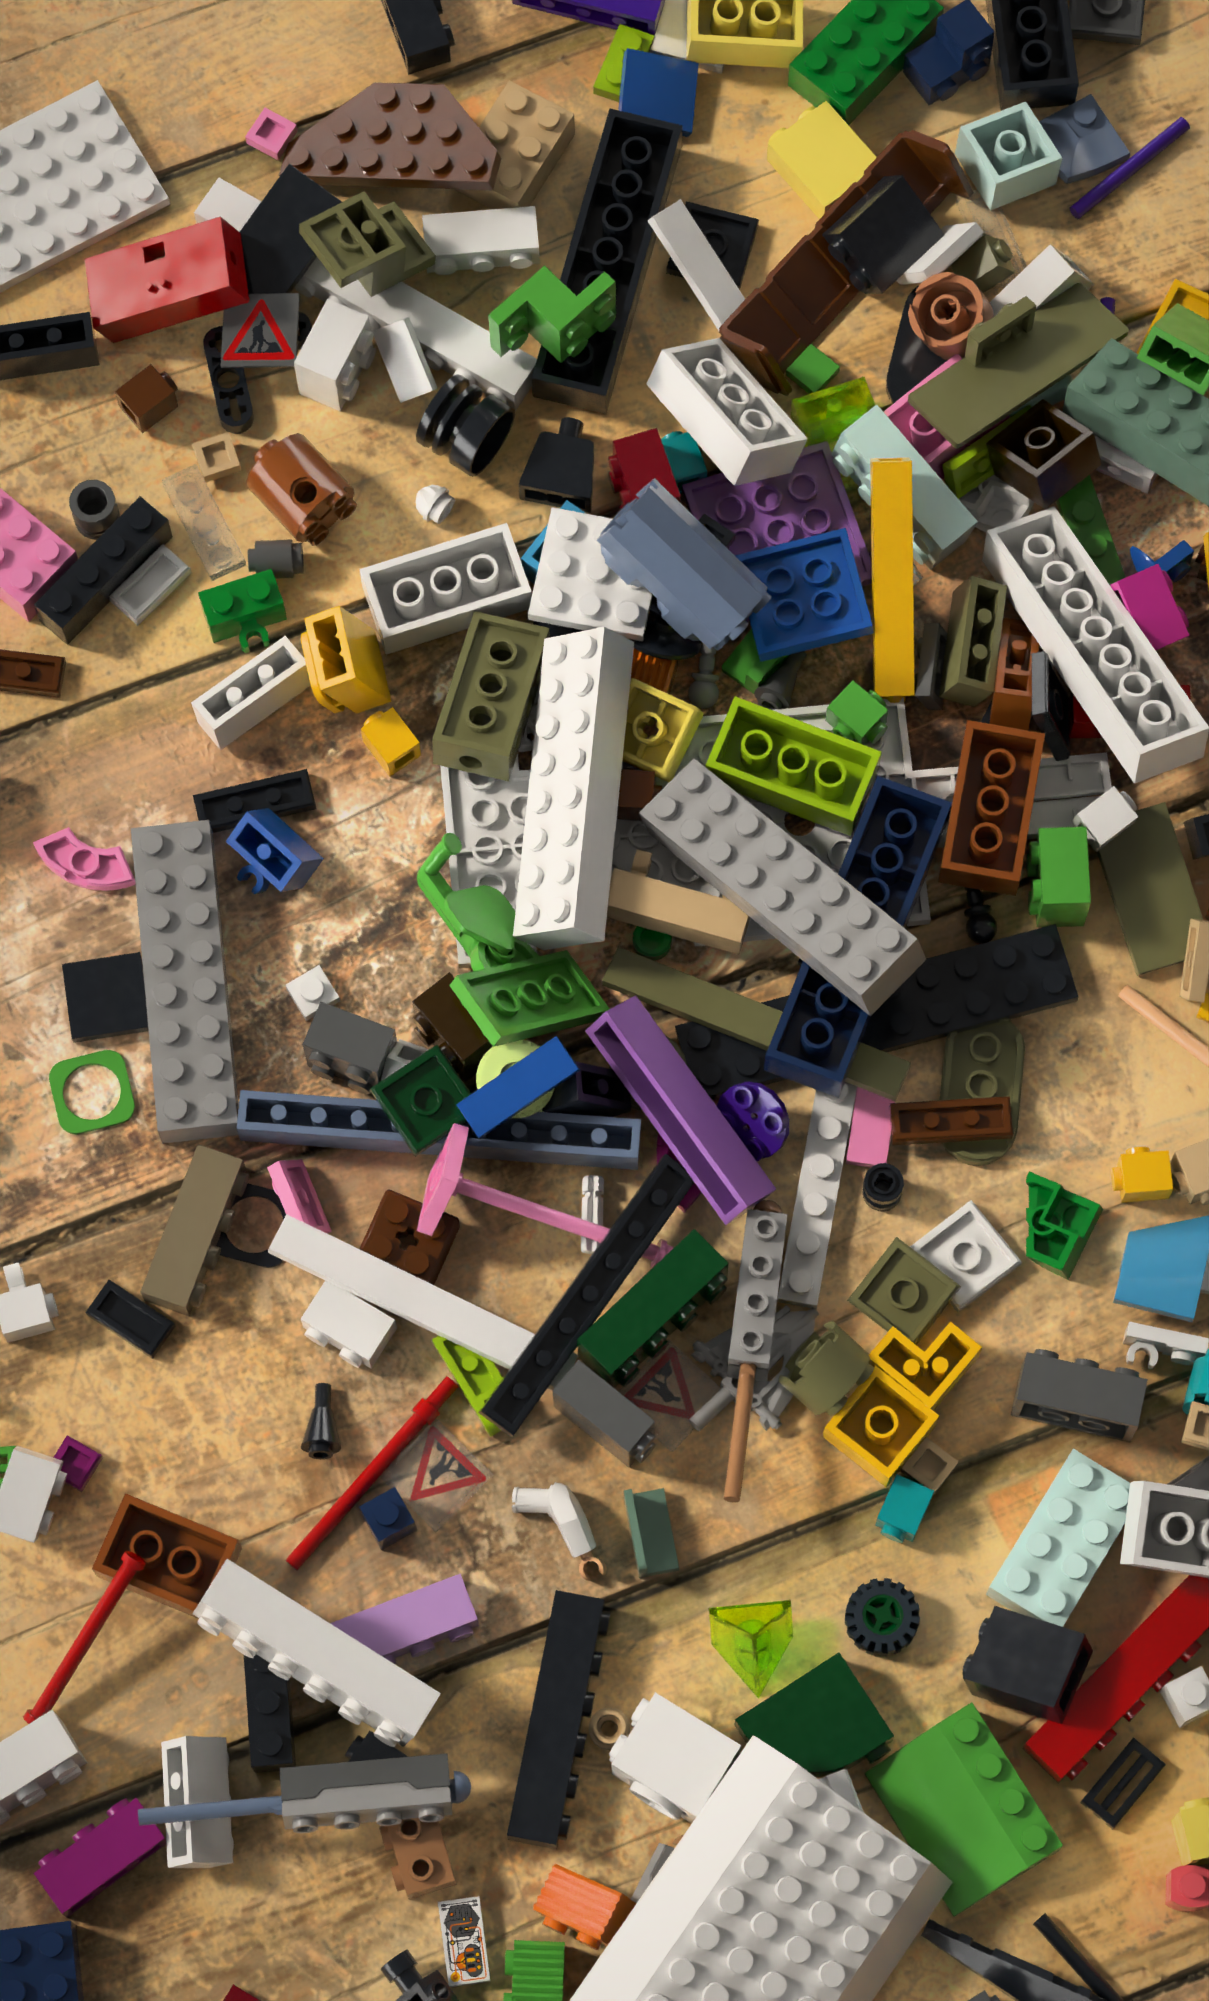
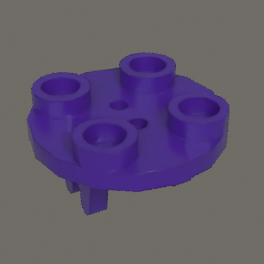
M747 1081L733 1085L720 1096L717 1108L757 1162L771 1157L784 1146L789 1135V1116L784 1103L773 1090L763 1084Z

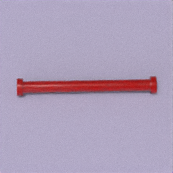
M126 1550L121 1557L122 1565L33 1709H27L23 1719L28 1724L52 1710L137 1571L144 1569L146 1561L131 1551Z

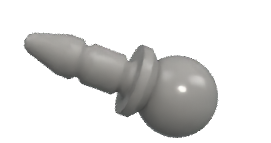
M702 643L700 650L702 655L699 659L700 672L692 673L695 681L689 687L688 697L694 706L700 709H707L712 707L718 700L719 689L715 682L719 680V675L712 674L716 649L714 647L709 649Z

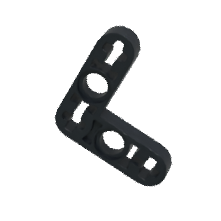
M299 312V329L301 330L300 336H298V350L302 348L312 329L309 317L302 312ZM218 326L206 333L203 339V346L220 423L227 432L241 434L246 432L253 424L252 404L244 368H221V352H218L216 341L222 340L223 326ZM226 372L235 373L239 376L238 384L232 388L221 387L218 384V379L222 374ZM237 398L240 413H242L241 420L234 421L233 417L230 416L232 411L229 399Z

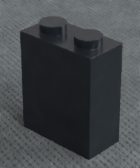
M903 175L884 176L822 235L829 244L828 250L838 262L844 264L851 274L849 276L851 283L859 291L865 294H882L945 234Z
M994 1606L990 1618H985L980 1626L979 1643L974 1654H970L967 1657L963 1666V1679L968 1689L974 1696L1062 1724L1093 1653L1086 1635Z

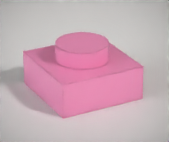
M264 108L246 134V144L279 160L286 150L288 143L292 141L298 132L297 124Z

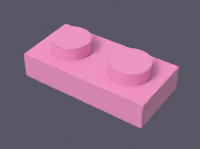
M280 1160L267 1167L272 1178L273 1189L279 1196L285 1213L327 1234L332 1232L303 1160Z

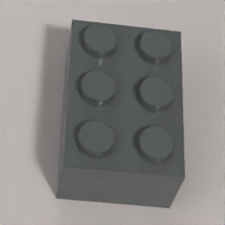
M1036 1349L1034 1353H1026L1020 1369L1011 1416L1131 1442L1139 1425L1148 1379L1140 1378L1139 1372L1128 1368L1117 1367L1115 1372L1100 1369L1099 1363L1088 1359L1077 1358L1075 1362L1060 1360L1057 1353L1048 1350Z

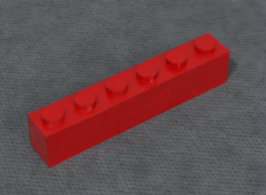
M1188 1575L1080 1686L1073 1697L1063 1723L1060 1724L1047 1720L1025 1743L1022 1749L1058 1784L1065 1776L1073 1781L1089 1764L1084 1757L1095 1746L1101 1752L1117 1735L1112 1728L1122 1717L1130 1722L1146 1705L1141 1698L1151 1688L1158 1693L1172 1679L1174 1674L1169 1669L1179 1659L1186 1664L1201 1649L1202 1645L1197 1640L1209 1630V1579Z

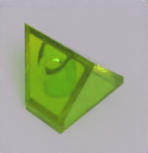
M791 1600L708 1608L712 1646L759 1699L793 1638Z

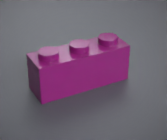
M127 1798L119 1801L106 1812L109 1816L108 1819L97 1827L93 1823L85 1826L72 1837L75 1842L63 1852L57 1848L38 1862L41 1868L33 1874L66 1918L167 1844L165 1836L156 1824L139 1826L138 1809L145 1808L137 1798L131 1802Z

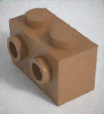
M419 1818L402 1819V1822L397 1825L379 1827L385 1850L394 1849L398 1865L391 1867L397 1892L405 1890L408 1899H412L457 1885L439 1821L422 1822Z

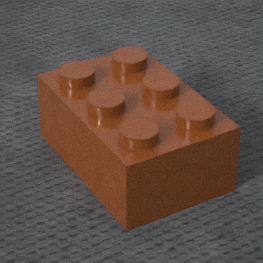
M125 1493L92 1570L98 1578L111 1583L123 1563L121 1560L122 1555L126 1550L131 1551L146 1561V1565L142 1571L136 1572L126 1589L198 1618L193 1615L197 1605L226 1559L236 1564L242 1546L236 1538Z

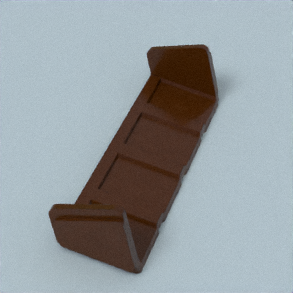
M905 130L903 133H899L866 168L863 177L858 182H854L816 222L814 230L809 235H805L767 275L764 284L760 288L754 289L720 326L719 333L722 335L720 339L763 388L776 394L780 393L788 396L792 392V388L784 376L786 369L815 341L860 292L851 283L849 278L851 274L844 264L838 262L828 250L829 244L822 234L884 176L903 175L930 214L950 193L969 199L974 193L957 158L945 142L915 130H911V132Z

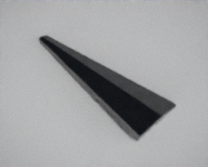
M931 1919L928 1920L921 1935L1014 2001H1107L1093 1994L1090 1989L1081 1985L1078 1987L1047 1970L997 1948L993 1951L973 1941L972 1937L963 1933L960 1935Z

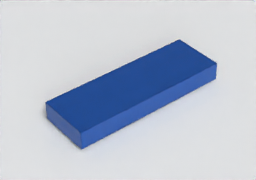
M555 1036L456 1105L475 1134L481 1139L572 1077L580 1069L560 1039Z

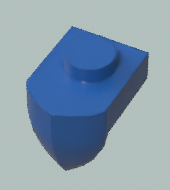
M1185 540L1181 541L1155 562L1137 547L1132 546L1130 548L1131 558L1137 573L1159 564L1161 570L1166 571L1170 579L1175 583L1182 579L1191 569L1190 563L1194 550Z

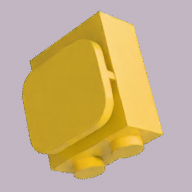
M341 606L304 618L307 631L301 634V644L313 694L322 706L335 714L344 711L345 707L357 714L392 702L376 631Z

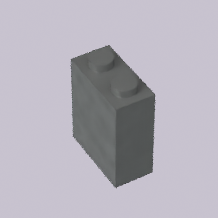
M580 1360L574 1364L553 1389L554 1408L627 1467H630L635 1460L642 1463L656 1446L653 1442L656 1438L655 1421Z

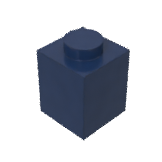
M396 1487L359 1506L361 1514L381 1550L417 1531L415 1521Z

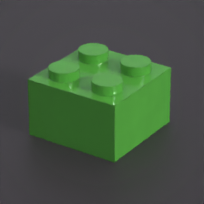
M1087 827L1039 828L1036 841H1030L1029 854L1026 856L1027 877H1034L1031 882V891L1028 893L1029 915H1036L1037 928L1056 924L1057 927L1084 926L1091 904Z

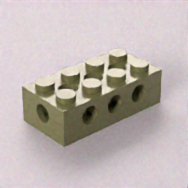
M474 611L432 738L433 764L509 781L539 688L544 639L549 638V628Z

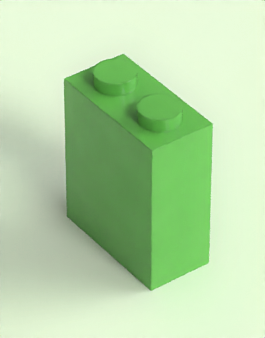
M1177 303L1152 326L1137 359L1204 396L1209 391V320Z

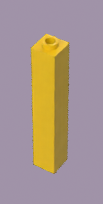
M909 457L870 458L872 624L874 630L872 634L873 691L882 699H887L890 703H899L903 697L905 702L906 696H915L912 460Z

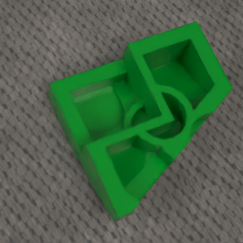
M1029 1171L1026 1177V1184L1029 1186V1208H1026L1029 1236L1026 1238V1256L1041 1267L1069 1280L1103 1208L1098 1203L1065 1190L1061 1184Z

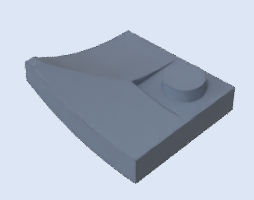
M1092 94L1039 121L1062 157L1058 176L1066 184L1092 177L1129 159V150Z

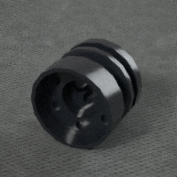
M456 374L440 388L428 405L419 423L416 441L427 448L432 446V452L440 456L451 449L449 463L469 476L475 477L490 464L505 442L514 422L515 409L492 395L481 401L482 388L475 384L470 385L467 378Z

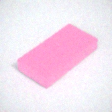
M857 1087L846 1164L871 1168L876 1164L887 1163L891 1135L889 1106L890 1103H895V1101Z

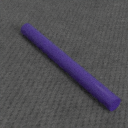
M1183 117L1178 118L1069 207L1071 214L1076 219H1080L1190 129L1186 119Z

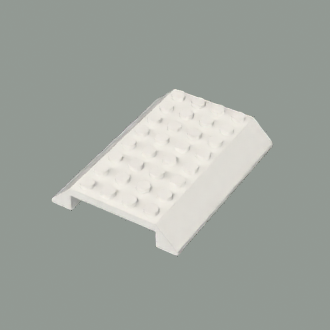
M752 1736L569 2001H873L953 1882L933 1863L807 1770L757 1737Z

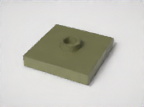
M896 1237L847 1301L887 1332L894 1326L917 1345L960 1290L961 1286Z

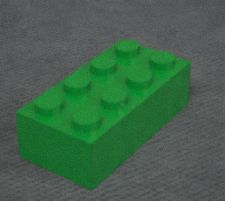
M851 0L789 64L788 86L815 107L827 101L842 119L850 125L903 70L905 54L935 36L937 18L944 13V7L935 0Z

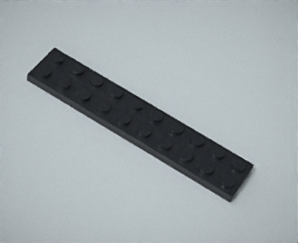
M1056 924L926 958L913 974L871 1015L861 1043L887 1053L947 1037L952 1032L957 1031V1033L998 1023L1001 1019H1014L1077 1002L1079 996ZM789 995L762 1002V1004L783 1012ZM693 1021L675 1026L679 1046L685 1055L686 1064L711 1099H714V1096L725 1093L730 1087L748 1081L768 1085L787 1080L764 1070L767 1052L764 1049Z

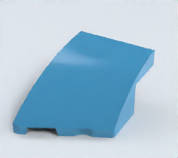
M1209 1215L1129 1232L1113 1303L1193 1322L1209 1253Z

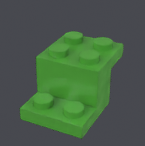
M544 265L488 315L491 348L502 357L510 349L515 351L520 348L527 340L528 333H530L560 363L570 355L575 357L586 347L588 339L594 333L605 331L616 318V282L606 272H603L576 296Z

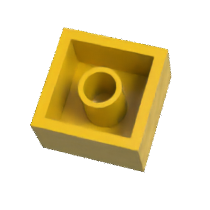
M875 1365L869 1378L855 1389L843 1408L824 1427L823 1438L887 1488L907 1460L937 1426L939 1415Z

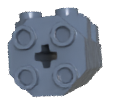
M654 478L636 494L639 499L635 498L631 503H627L602 530L601 535L597 538V541L601 544V554L605 557V564L627 585L646 587L657 598V606L661 611L662 618L684 639L702 641L709 649L714 647L718 651L730 639L733 641L745 630L749 624L746 619L753 612L755 614L758 613L769 602L771 596L766 592L768 587Z

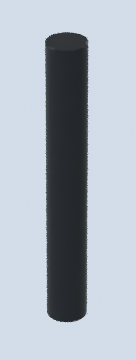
M1046 1913L1033 1923L1038 1931L1097 1996L1107 2001H1124Z

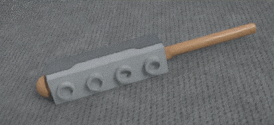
M772 1200L760 1201L754 1206L753 1210L747 1209L727 1377L739 1378L724 1491V1500L727 1502L736 1503L740 1501L755 1380L767 1382L788 1215L783 1214L780 1206Z

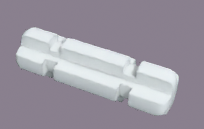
M597 1175L584 1176L582 1179V1194L585 1197H582L581 1219L603 1226L604 1198L601 1195H604V1179L602 1176ZM581 1236L582 1253L592 1254L600 1242Z

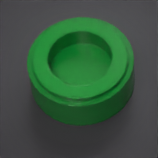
M637 926L632 937L633 948L638 955L656 961L669 953L672 945V936Z

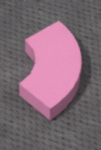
M69 827L33 842L39 856L50 870L71 884L86 889L102 891L118 890L135 885L134 876L120 846L108 849L90 847L78 840Z

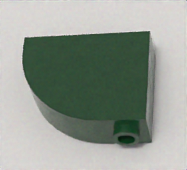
M840 1653L835 1654L735 1719L734 1723L746 1743L749 1742L752 1736H755L815 1777L828 1776L843 1769L848 1770L866 1758L872 1764L891 1751L888 1744L894 1738L893 1733Z

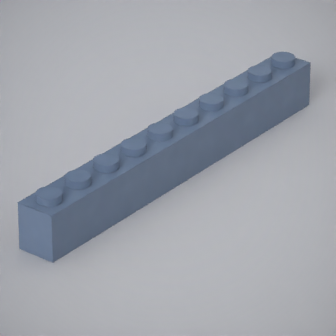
M240 1090L237 1132L240 1141L412 1153L377 1100ZM537 1112L525 1118H510L481 1139L478 1138L468 1122L463 1125L469 1128L463 1155L466 1158L638 1170L641 1119ZM447 1136L420 1154L439 1155Z

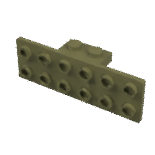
M1076 283L1037 310L1036 304L1025 296L1014 304L1009 303L1005 305L996 316L987 322L976 324L968 333L965 357L908 395V403L953 447L961 448L1091 361L1111 338L1119 342L1127 337L1129 329L1081 283Z

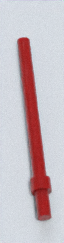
M446 1376L426 1400L421 1398L411 1411L414 1414L286 1558L285 1561L291 1567L298 1571L425 1425L430 1426L440 1415L438 1411L440 1407L458 1388V1385Z

